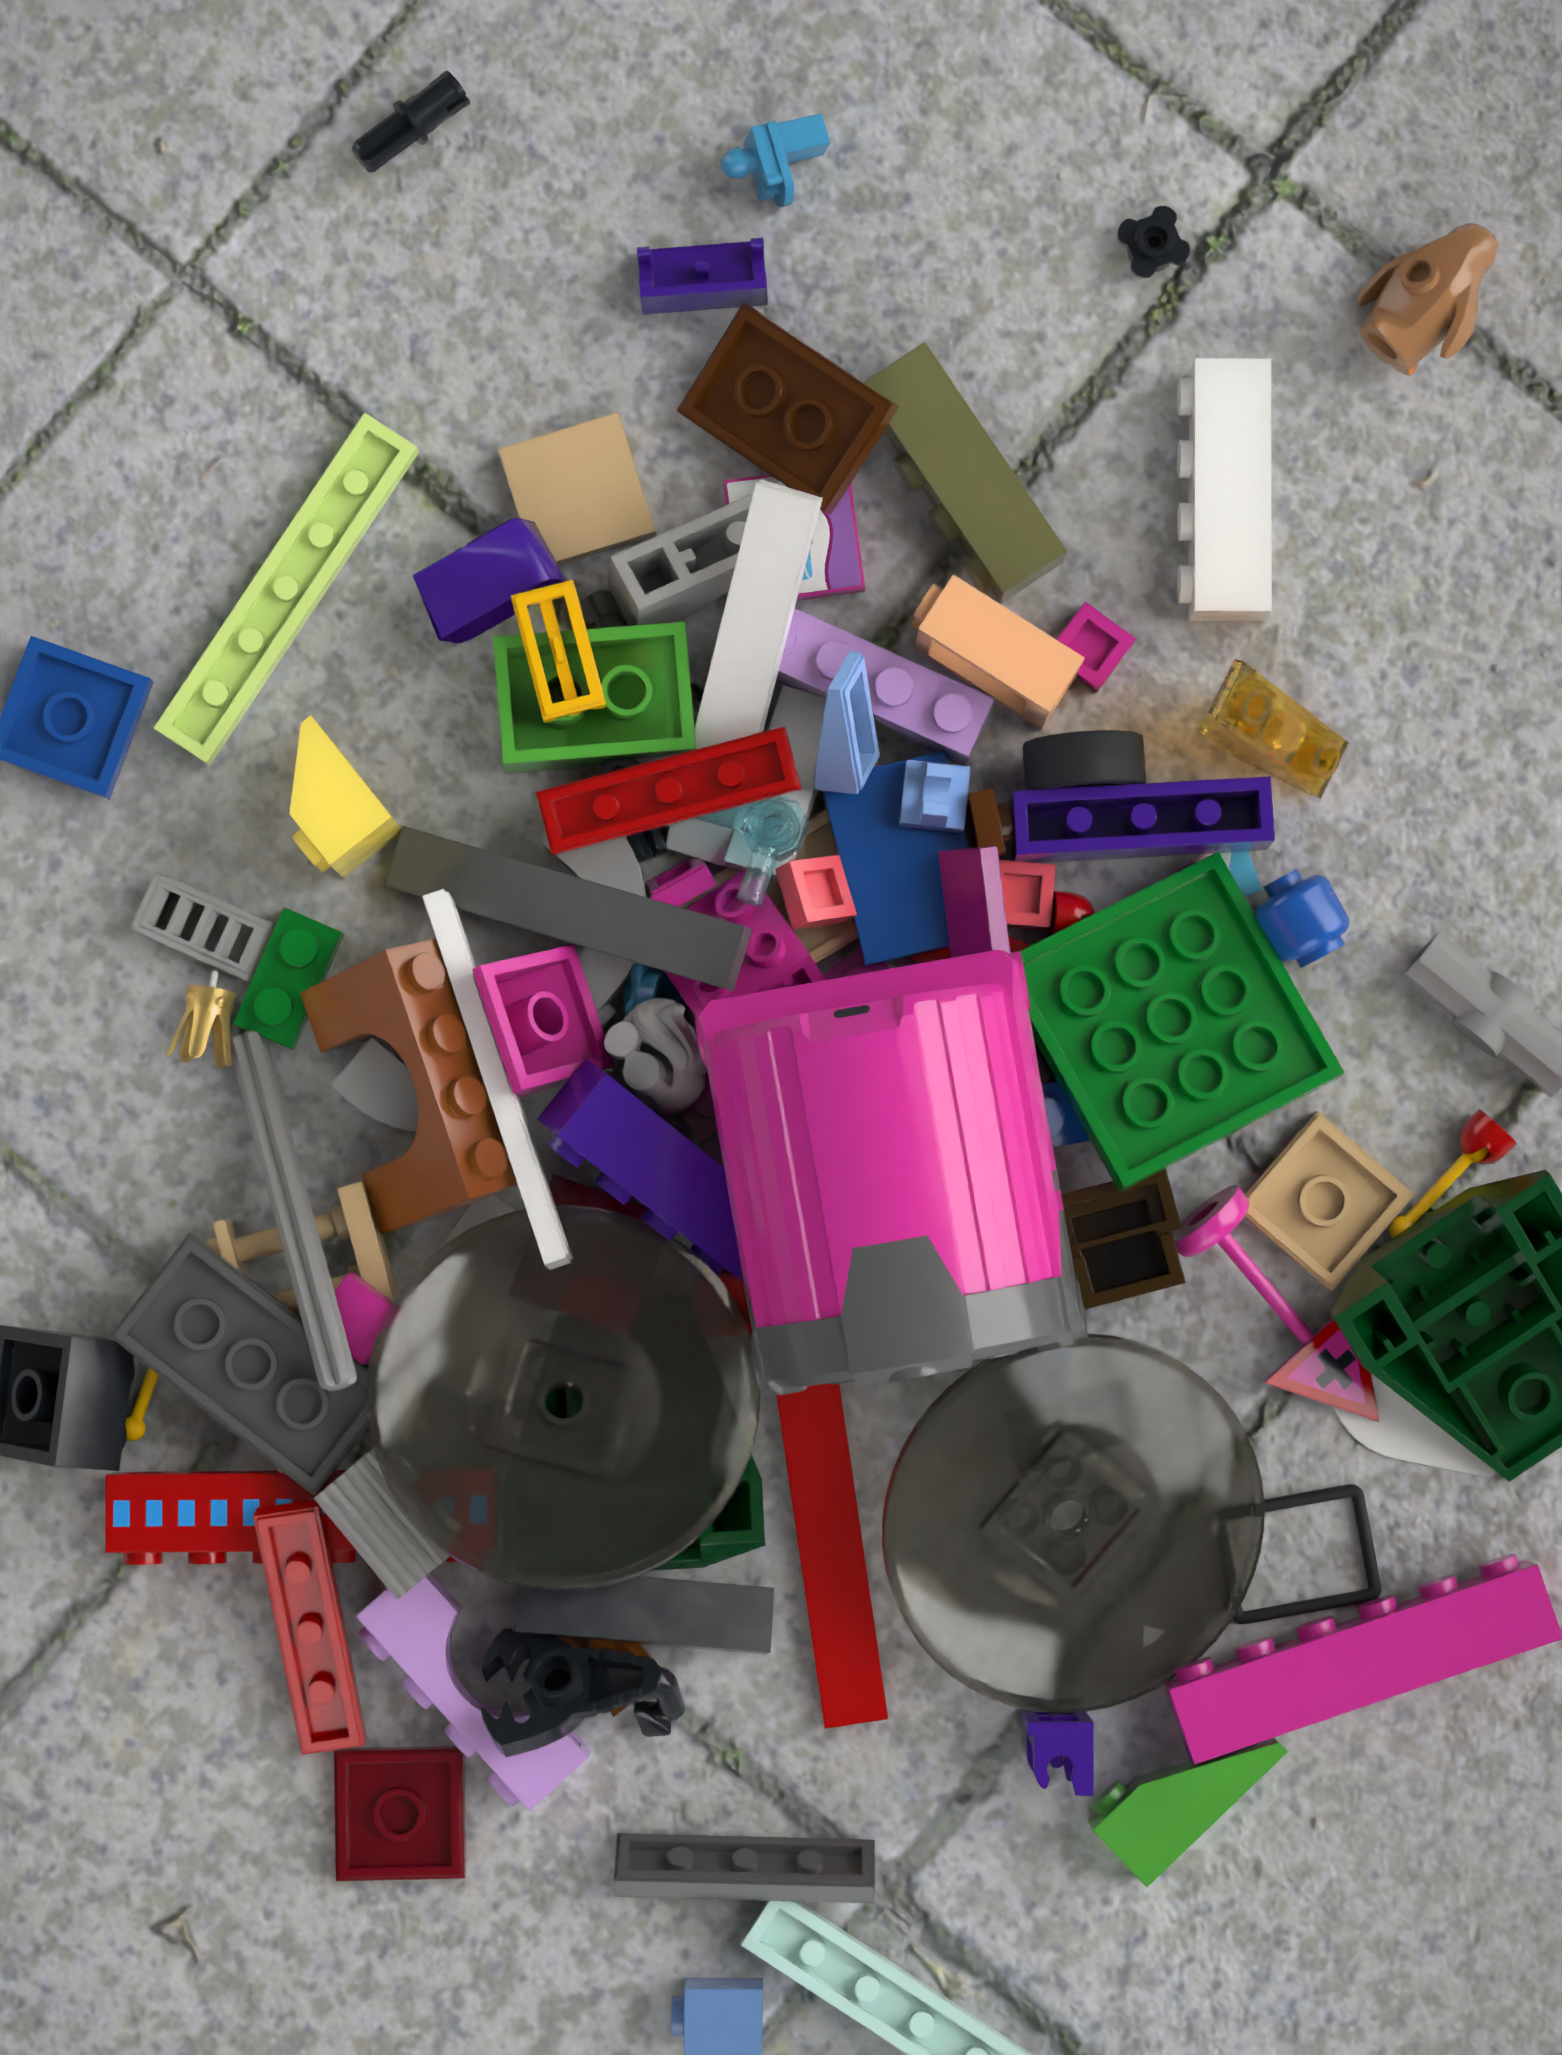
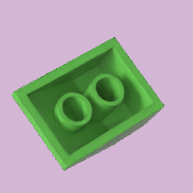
M686 622L586 629L606 707L582 711L581 714L570 717L569 715L562 716L547 723L543 722L521 634L493 636L502 759L505 773L572 769L605 764L617 758L634 760L696 750ZM573 630L560 631L577 697L589 695ZM547 632L534 633L552 704L565 701Z

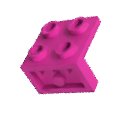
M742 870L686 908L753 929L734 992L665 971L694 1016L696 1008L706 1007L711 1000L825 980L809 952L754 874L746 870Z

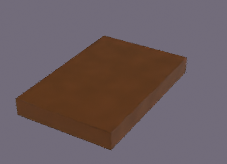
M742 303L676 411L779 482L782 481L786 487L822 497L820 510L832 514L896 413L899 405L750 305Z

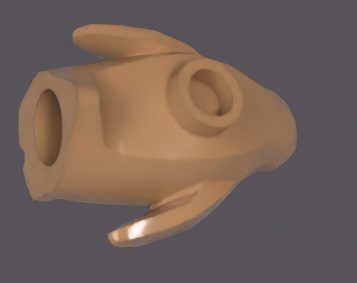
M1467 223L1457 227L1449 234L1423 245L1418 250L1403 254L1385 264L1360 290L1357 297V303L1360 306L1367 305L1377 299L1359 331L1370 351L1384 363L1392 365L1398 372L1408 376L1414 373L1417 363L1443 341L1440 357L1447 359L1460 351L1474 331L1478 314L1479 286L1484 273L1494 263L1498 249V242L1495 236L1481 225Z

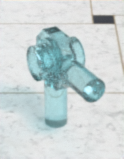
M782 796L753 803L749 807L741 806L697 818V820L741 831L752 855L737 898L753 906H761L776 862H781L801 851L810 825L798 801Z

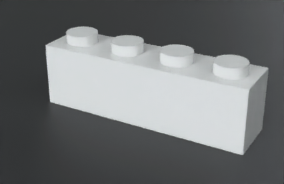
M1195 358L1189 370V377H1179L1177 390L1178 416H1189V440H1179L1177 451L1178 478H1189V503H1179L1177 513L1178 541H1189L1188 565H1179L1178 604H1188V621L1264 622L1272 611L1271 359Z

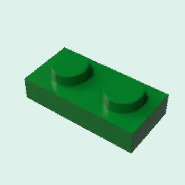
M283 907L233 1024L248 1031H257L260 1036L294 1050L308 1020L300 993L325 981L345 934Z

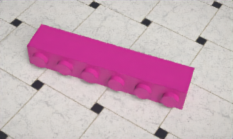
M1516 1554L1501 1556L1480 1564L1479 1569L1482 1574L1480 1576L1457 1583L1454 1574L1439 1577L1418 1586L1421 1596L1401 1603H1396L1394 1595L1377 1598L1359 1605L1357 1609L1360 1616L1351 1620L1335 1624L1333 1616L1322 1617L1296 1627L1298 1638L1274 1645L1272 1637H1264L1236 1647L1235 1651L1238 1657L1236 1659L1213 1666L1211 1657H1207L1175 1668L1174 1672L1177 1679L1165 1682L1163 1685L1188 1758L1194 1764L1561 1640L1562 1632L1538 1564L1528 1560L1518 1562Z

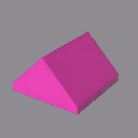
M574 944L483 964L472 969L513 1093L519 1098L565 1084L585 1058L601 1070L615 1066L612 1056L605 1049V1034Z

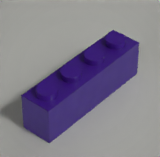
M1271 776L1013 791L1009 801L1014 830V840H1011L1014 862L1051 863L1210 854L1218 851L1219 853L1267 850L1275 841Z
M585 1058L537 1118L539 1122L554 1133L547 1145L576 1168L581 1165L585 1158L601 1170L594 1180L595 1183L623 1205L627 1203L632 1195L648 1208L640 1218L670 1242L678 1232L694 1244L686 1254L712 1275L717 1277L722 1269L725 1268L743 1282L724 1167L607 1073Z

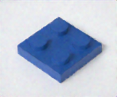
M30 636L0 716V761L110 800L154 682L146 676Z

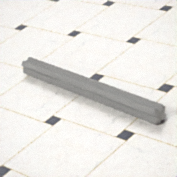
M247 1031L231 1038L233 1065L318 1383L322 1389H327L328 1392L341 1390L356 1382L355 1366L266 1038L260 1036L257 1031Z

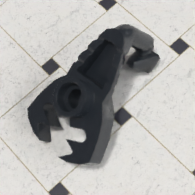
M509 1628L503 1629L495 1637L485 1655L481 1670L487 1682L502 1667H505L512 1683L521 1663L526 1659H530L523 1673L525 1681L531 1685L530 1690L522 1695L530 1712L529 1719L526 1722L518 1723L515 1721L507 1702H505L498 1719L481 1707L486 1729L497 1750L505 1757L544 1747L570 1734L585 1718L595 1717L600 1713L605 1714L619 1706L634 1704V1714L644 1736H667L671 1733V1721L677 1720L686 1709L677 1678L669 1669L660 1667L654 1659L643 1655L635 1656L633 1653L626 1651L616 1652L608 1648L597 1650L594 1647L574 1649L569 1643L556 1637L515 1634ZM656 1699L657 1702L647 1701V1700Z

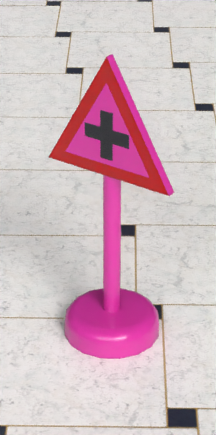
M1236 1184L1229 1186L1213 1195L1190 1213L1181 1222L1182 1230L1173 1232L1178 1253L1184 1257H1193L1207 1251L1218 1243L1302 1344L1263 1383L1380 1422L1371 1373L1360 1364L1333 1318L1314 1334L1230 1234L1246 1216L1249 1208V1200Z

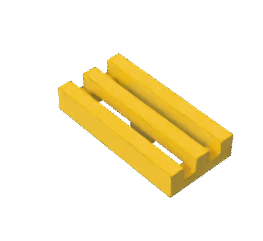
M574 580L511 595L543 722L554 721L556 718L569 715V717L578 715L582 711L605 708L606 702ZM562 597L565 599L589 690V695L577 697L552 603V600ZM538 603L565 700L552 704L527 606Z

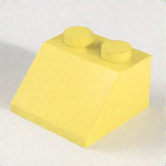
M312 716L305 719L300 725L289 813L300 829L291 837L312 864L317 866L322 873L332 867L345 878L398 837L401 828Z

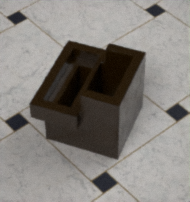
M1166 1168L1120 1193L1114 1182L1110 1181L1061 1194L1074 1271L1079 1281L1084 1310L1186 1283L1174 1236L1171 1233L1182 1230Z

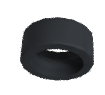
M1094 730L1060 733L1025 741L1022 747L1025 790L1146 783L1143 735L1137 732Z

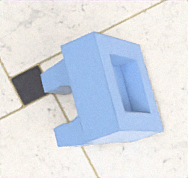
M906 760L899 827L962 833L965 826L970 766Z

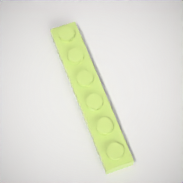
M364 412L154 726L157 732L209 766L212 764L418 455L419 450L416 445Z

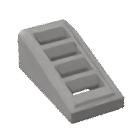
M155 872L133 919L130 930L251 983L276 924L173 878ZM170 893L180 898L164 931L155 926ZM194 904L204 907V910L190 941L180 938ZM220 914L229 919L215 951L212 952L204 947ZM242 925L252 928L253 931L237 963L227 958Z

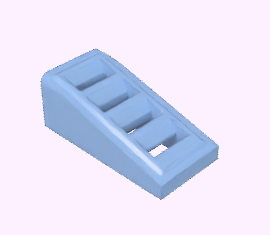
M849 651L827 690L814 771V787L821 791L858 794L868 779L880 753L865 660L862 657V652Z

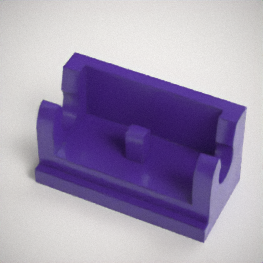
M763 237L750 238L748 242L650 249L649 246L637 247L639 288L643 315L741 307L742 303L750 306L768 305Z
M1020 1708V1722L1026 1732L1027 1761L1041 1788L1046 1789L1048 1787L1050 1776L1047 1767L1050 1762L1051 1766L1055 1769L1063 1765L1066 1780L1072 1781L1075 1796H1094V1722L1085 1709Z

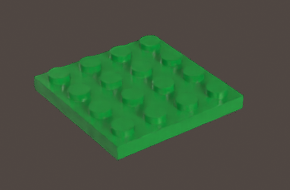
M1219 851L1020 951L1031 1008L1029 1014L1034 1040L1119 1193L1337 1080L1345 1073L1271 942L1258 923L1255 914Z

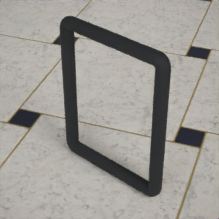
M1355 1484L1219 1508L1213 1516L1230 1615L1236 1623L1250 1624L1366 1603L1377 1599L1381 1594V1582L1365 1497L1362 1489ZM1352 1497L1369 1589L1243 1611L1226 1519Z

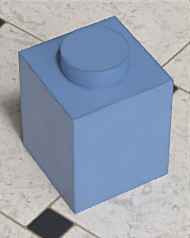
M686 1978L684 1996H672L671 2036H684V2055H762L763 1978Z

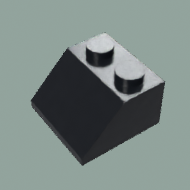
M0 1325V1456L53 1467L119 1471L121 1453L127 1437L125 1422L130 1386L135 1375L134 1355L111 1338Z

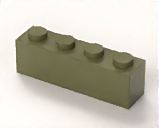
M925 342L864 381V383L899 405L880 438L886 435L899 456L893 459V463L910 490L914 492L921 487L933 504L934 508L928 511V515L939 534L948 544L956 539L970 560L965 562L963 566L969 578L980 592L986 595L992 591L999 603L1002 604L1063 563L1067 553L1066 548Z

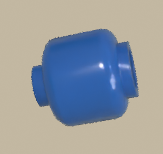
M1295 869L1263 887L1269 898L1258 905L1255 910V916L1281 961L1291 962L1296 960L1299 967L1302 968L1345 945L1341 935L1349 927V917L1325 876L1312 875L1302 879L1298 869Z

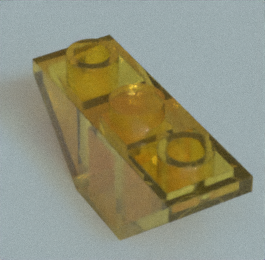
M1234 659L1224 673L1197 727L1199 732L1231 756L1320 799L1332 775L1337 770L1340 759L1349 744L1344 738L1255 669L1238 659Z

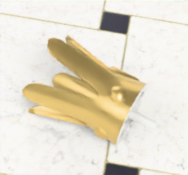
M217 971L212 972L210 987L187 985L185 997L186 1011L165 1056L168 1057L172 1054L185 1028L179 1054L180 1061L186 1063L190 1062L193 1058H200L205 1051L213 1024L215 1063L221 1069L226 1068V1066H232L230 1016L234 1010L237 994L216 988Z

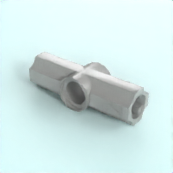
M1441 932L1436 933L1409 963V966L1402 975L1427 998L1454 1018L1452 1023L1455 1028L1470 1042L1493 1057L1499 1055L1548 1097H1553L1562 1088V1033L1560 1030L1535 1011L1537 1005L1521 988L1497 972L1490 974Z

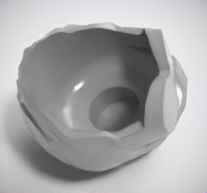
M668 998L649 999L637 1004L623 1021L609 1029L604 1040L607 1052L614 1059L618 1060L628 1091L661 1118H669L688 1109L704 1091L706 1085L705 1075L707 1072V1067H705L701 1057L696 1029L684 1019L685 1007L680 1003L675 1004V1000Z

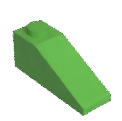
M1271 1738L1197 1764L1188 1760L1134 1777L1126 1786L1117 1780L1093 1802L1091 1808L1096 1814L1088 1823L1102 1841L1148 1887L1288 1751L1275 1738Z

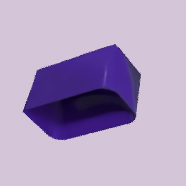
M518 517L507 520L472 540L465 547L455 550L412 575L438 641L456 644L471 640L514 616L515 611L511 595L566 582L536 523Z

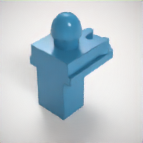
M822 113L781 123L773 121L751 127L743 143L744 149L735 147L723 155L721 159L722 170L733 179H743L747 177V174L751 173L759 201L774 198L775 204L779 208L791 205L794 199V182L788 163L823 156L830 145Z

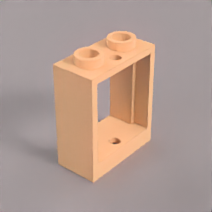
M954 574L944 589L933 584L913 615L916 619L911 627L918 631L914 648L916 651L982 693L995 698L996 702L1040 730L1044 728L1071 686L1084 661L1083 656Z

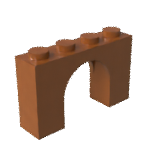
M436 938L384 950L300 993L320 1053L366 1042L371 1037H380L397 1051L411 1075L418 1103V1124L413 1143L407 1152L398 1159L361 1174L381 1235L433 1220L518 1185Z

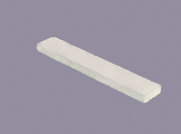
M760 480L755 484L694 728L696 750L761 733L764 730L822 497L765 480ZM742 806L670 825L666 848L725 867L724 858Z
M444 889L423 895L422 897L544 1265L549 1270L571 1263L570 1259H573L521 1100L513 1093L472 970L476 965L455 902L448 891L445 892Z

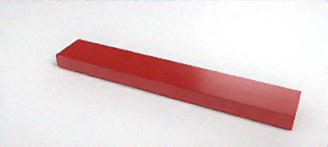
M840 1384L812 1385L806 1387L805 1391L784 1395L776 1394L824 1727L826 1729L887 1720L888 1712Z

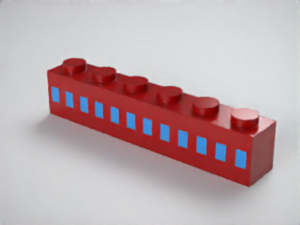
M499 1468L416 1469L421 1478L413 1486L426 1499L429 1505L437 1498L440 1499L462 1526V1529L455 1536L463 1546L448 1557L446 1561H484V1550H495L499 1546ZM278 1470L144 1471L106 1474L105 1553H123V1564L152 1565L163 1563V1552H188V1564L227 1563V1552H252V1563L263 1564L253 1518L255 1509L258 1507L313 1500L317 1495H312L284 1472L279 1473ZM335 1470L317 1495L347 1470ZM322 1509L333 1563L356 1562L357 1550Z

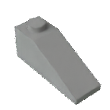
M782 481L775 483L784 486ZM753 494L610 556L608 588L628 626L677 622L694 614L729 591Z

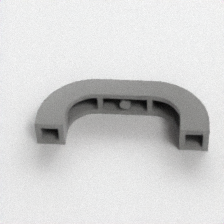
M546 836V837L541 841V844H542L543 848H544L550 855H552V854H551V851H550L548 839H547V836ZM625 837L555 856L552 855L576 877L647 897L642 871L633 849ZM583 947L578 957L604 1030L618 1012L610 1004L625 987L636 962ZM371 1037L330 1086L349 1103L371 1118L396 1129L416 1134L418 1103L411 1075L403 1061L381 1042ZM531 1095L520 1098L521 1103L523 1104Z

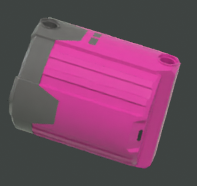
M998 949L711 1000L706 1007L695 1009L697 1039L703 1063L707 1067L752 1329L751 1351L753 1365L761 1392L773 1391L777 1395L805 1391L806 1387L812 1385L841 1384L856 1381L859 1386L918 1378L971 1368L973 1361L1019 1353L1021 1350L1037 1347L1038 1351L1063 1348L1072 1345L1076 1339L1088 1337L1078 1278L1075 1276L1029 1014L1031 1008L1027 981L1020 951L1009 954L1005 950Z

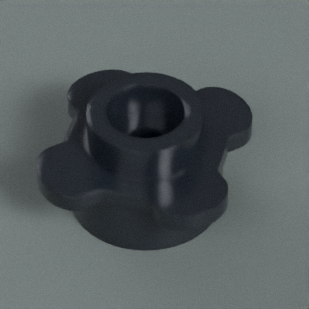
M1158 206L1153 210L1152 215L1138 221L1126 219L1119 226L1117 232L1118 240L1122 244L1127 245V254L1131 261V271L1140 278H1150L1155 272L1164 270L1170 264L1182 265L1189 257L1190 246L1187 241L1180 238L1175 227L1177 215L1170 207ZM1150 237L1158 238L1160 241L1159 246H1149L1148 239Z

